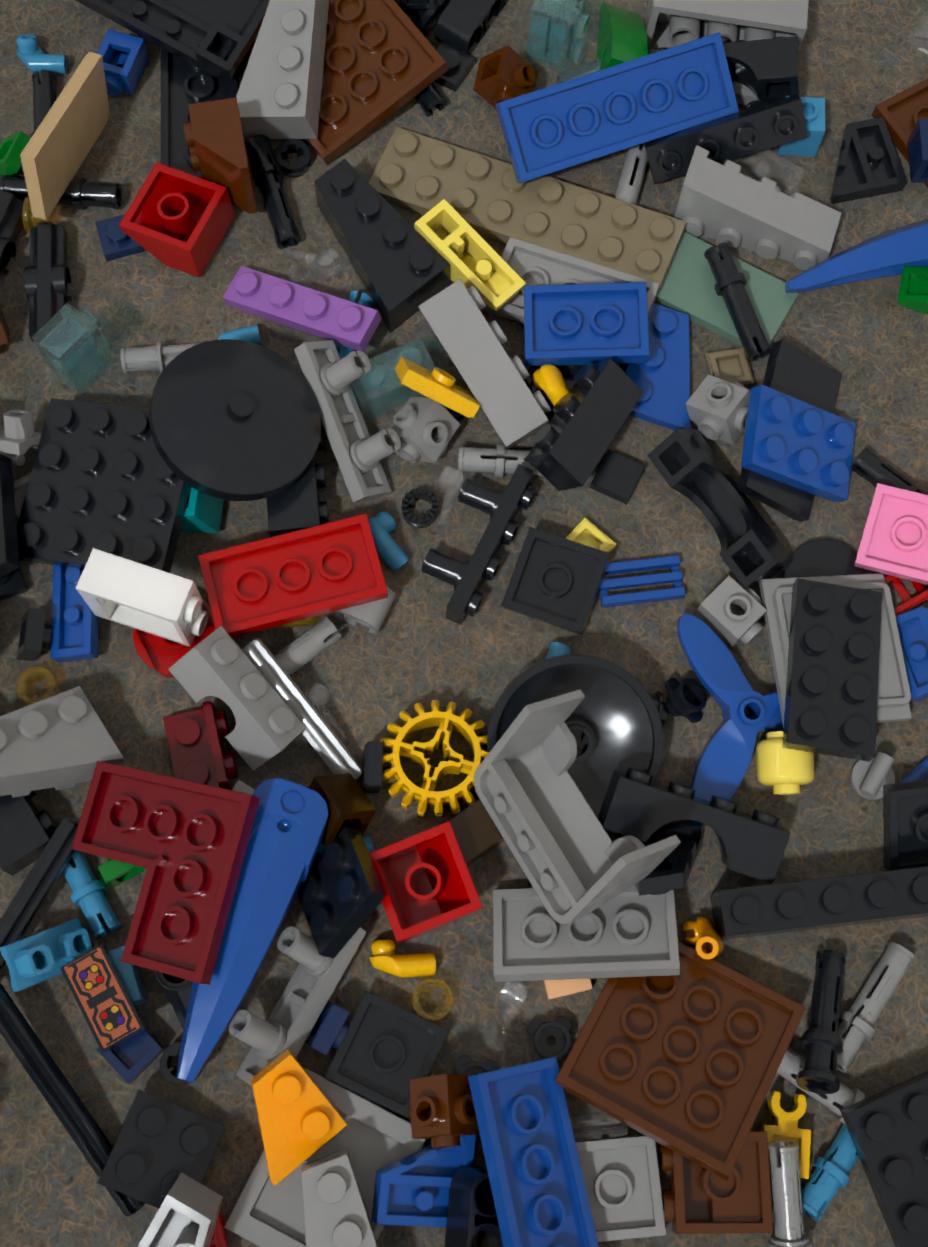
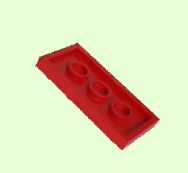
M367 514L198 555L215 629L222 626L231 638L388 598V591Z

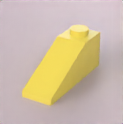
M445 199L414 223V229L450 264V280L456 282L461 279L466 289L474 285L484 303L493 310L497 311L526 286V282Z

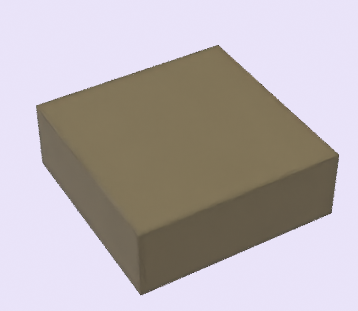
M743 347L705 354L704 360L709 375L730 383H740L746 388L753 386L754 380Z

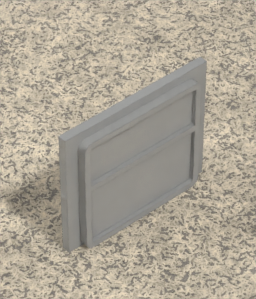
M883 573L838 576L821 575L818 577L760 580L762 604L767 610L764 615L783 728L792 588L798 578L882 592L877 723L909 721L912 719L909 701L911 700L910 687L889 586L885 584Z
M305 1068V1071L344 1118L347 1126L276 1186H274L269 1178L265 1151L263 1150L224 1228L259 1247H306L301 1181L302 1165L346 1148L348 1149L371 1220L376 1170L421 1150L426 1139H412L410 1122L375 1105L370 1099L362 1098ZM371 1221L376 1240H378L384 1225H377Z

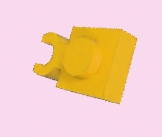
M771 1091L768 1096V1108L775 1117L774 1125L761 1124L760 1131H767L768 1143L774 1140H788L787 1146H790V1141L798 1142L800 1148V1178L809 1179L811 1130L798 1128V1120L804 1115L807 1107L805 1095L795 1094L793 1109L785 1112L780 1106V1092ZM769 1154V1171H770V1175H771L770 1154Z

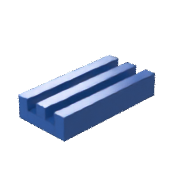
M679 555L608 563L598 590L601 608L684 599L686 593L685 588L682 586L683 576L682 571L679 569ZM670 568L671 571L668 573L607 580L605 578L606 575ZM673 583V588L608 596V590Z

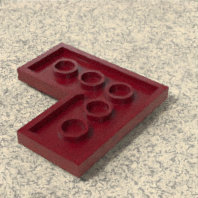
M97 761L71 849L147 868L122 954V962L200 984L210 985L257 813L259 797Z

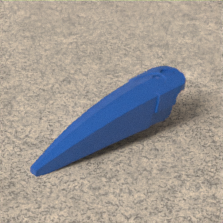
M928 220L873 237L825 259L788 280L785 284L786 293H803L841 284L902 275L904 266L928 267Z
M281 778L267 779L257 786L252 794L259 797L260 801L210 985L192 982L178 1060L177 1078L193 1083L228 1028L231 1019L239 1009L267 957L295 900L300 884L306 881L317 855L329 814L327 804L318 792L300 784Z

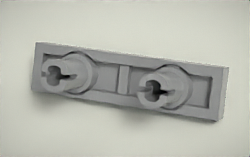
M333 340L302 343L294 351L302 373L317 399L322 424L353 503L377 499L389 494L392 491L380 460L401 448L400 438L391 428L383 429L370 437L350 383L371 370L370 360L364 352L359 350L356 352L352 351L340 359Z
M287 927L281 933L277 943L278 949L300 964L267 1021L246 1010H239L231 1019L229 1033L251 1046L236 1076L251 1085L250 1080L287 1049L295 1058L297 1057L304 1042L310 1036L312 1028L326 1003L333 995L348 964L355 956L361 941L367 933L365 930L359 928L335 958L319 955L314 938L295 927Z

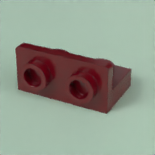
M210 700L202 702V709L163 717L174 777L232 790L230 779L238 778V772L233 753L225 754L222 738L229 734L224 711L217 712Z

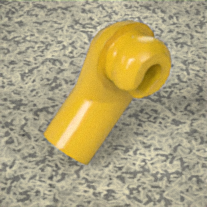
M544 364L533 373L532 381L534 386L544 391L553 406L564 395L569 393L563 376L557 367L551 364Z

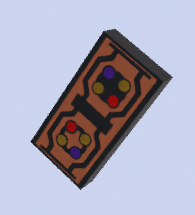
M101 944L60 967L101 1052H107L147 1028L106 945Z

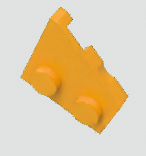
M289 1049L250 1080L264 1145L268 1175L274 1186L347 1126L341 1114Z

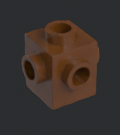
M507 45L480 58L473 91L496 109L495 104L534 92L538 71Z
M441 1074L409 1079V1118L412 1128V1139H431L432 1148H450L460 1146V1137L479 1135L468 1080L470 1075Z

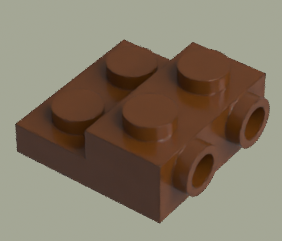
M767 1131L749 1132L727 1181L660 1144L661 1171L670 1172V1191H662L664 1221H672V1231L676 1234L773 1233Z

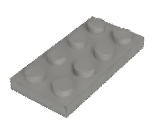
M512 237L509 238L501 256L526 282V286L646 282L648 318L658 295L659 283ZM524 288L497 311L488 305L482 311L524 324Z
M633 885L589 914L568 924H560L550 916L534 888L493 890V960L495 982L680 975L674 890L661 895L647 894L639 896L636 886Z

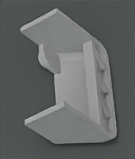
M581 689L526 705L476 769L474 775L475 790L479 799L546 910L560 924H568L584 917L646 878L681 843L676 835L648 846L643 845L638 838L631 835L623 836L612 842L567 771L576 759L577 741L565 721L585 698Z

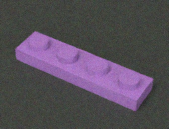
M240 266L223 296V300L227 305L325 340H333L334 343L362 352L365 351L381 321L378 310L244 266Z

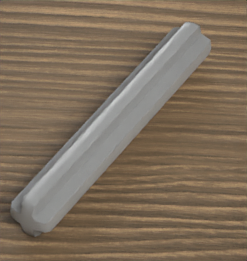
M257 638L243 647L242 651L304 724L306 728L301 733L334 775L350 773L356 780L363 773L361 765L262 640Z

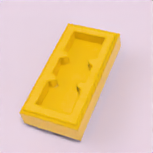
M401 356L395 367L401 384L468 418L475 416L480 407L472 392L455 384L456 379L452 375L437 367L430 371Z

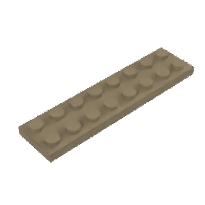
M399 127L395 128L369 181V184L392 205L423 216L445 199L479 235L505 244L512 237L660 284L658 294L686 227V221L546 175L517 183L512 164Z

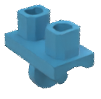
M75 918L1 946L0 952L9 968L12 990L17 992L62 974L60 967L93 948L87 930L81 927L79 918Z

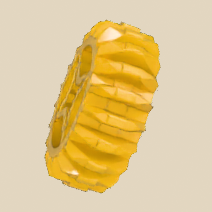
M432 700L431 712L427 713L424 712L421 703H416L414 705L416 717L412 718L406 711H401L399 719L404 726L400 727L394 723H389L387 726V731L395 739L382 738L380 742H383V750L390 752L383 754V767H392L382 772V782L397 781L390 787L388 792L392 798L399 796L403 792L406 793L401 802V806L405 810L411 807L414 800L419 801L417 807L418 816L423 817L426 814L428 804L435 805L434 814L437 819L442 818V805L449 804L452 814L456 816L460 813V805L457 800L462 798L467 806H471L476 802L473 794L470 792L471 789L476 792L474 785L475 771L489 754L487 750H483L487 748V735L477 737L483 731L485 723L479 720L469 725L472 711L468 708L459 717L456 716L455 702H449L447 711L441 712L439 711V701ZM439 726L434 738L425 743L416 741L413 744L406 743L418 731L428 727ZM452 730L459 733L468 742L473 753L474 762L463 759L462 754L453 751L450 747ZM443 740L444 758H449L448 762L440 761L431 777L430 758L425 759L424 757L426 755L433 756ZM401 756L411 758V762L419 764L424 769L425 773L421 788L412 783L403 772L400 764ZM460 773L468 775L463 782L452 789L435 791L440 778L444 775H460Z

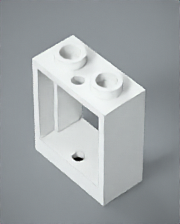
M95 548L92 549L76 590L96 616L189 647L192 646L196 635L201 636L208 623L209 612L206 611L207 608L194 581Z

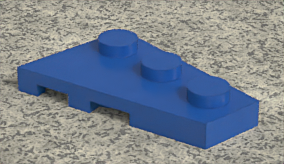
M654 303L648 318L649 363H629L625 372L643 391L629 415L674 431L677 429H691V419L685 404L690 398L689 315Z

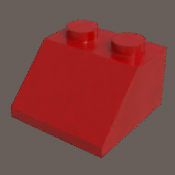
M156 162L120 222L119 227L166 266L200 278L232 223L235 212L227 187Z
M450 821L369 853L386 894L382 903L397 942L409 941L449 925L483 908Z

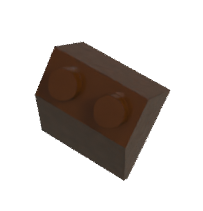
M237 97L188 104L190 122H183L187 147L190 150L193 170H201L203 179L227 187L231 203L249 214L257 213Z

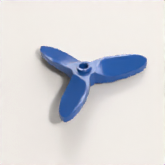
M684 614L678 618L677 636L680 645L696 676L722 709L723 722L713 733L701 753L690 787L696 790L695 797L711 801L712 795L730 800L749 767L757 733L762 730L776 732L783 731L784 729L778 693L763 696L759 692L754 691L733 655L715 632L701 619L693 615ZM744 708L750 713L749 719L744 714Z

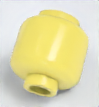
M783 731L766 733V740H762L756 745L758 781L765 786H773L774 795L800 794V785L811 783L815 777L813 752L782 748Z

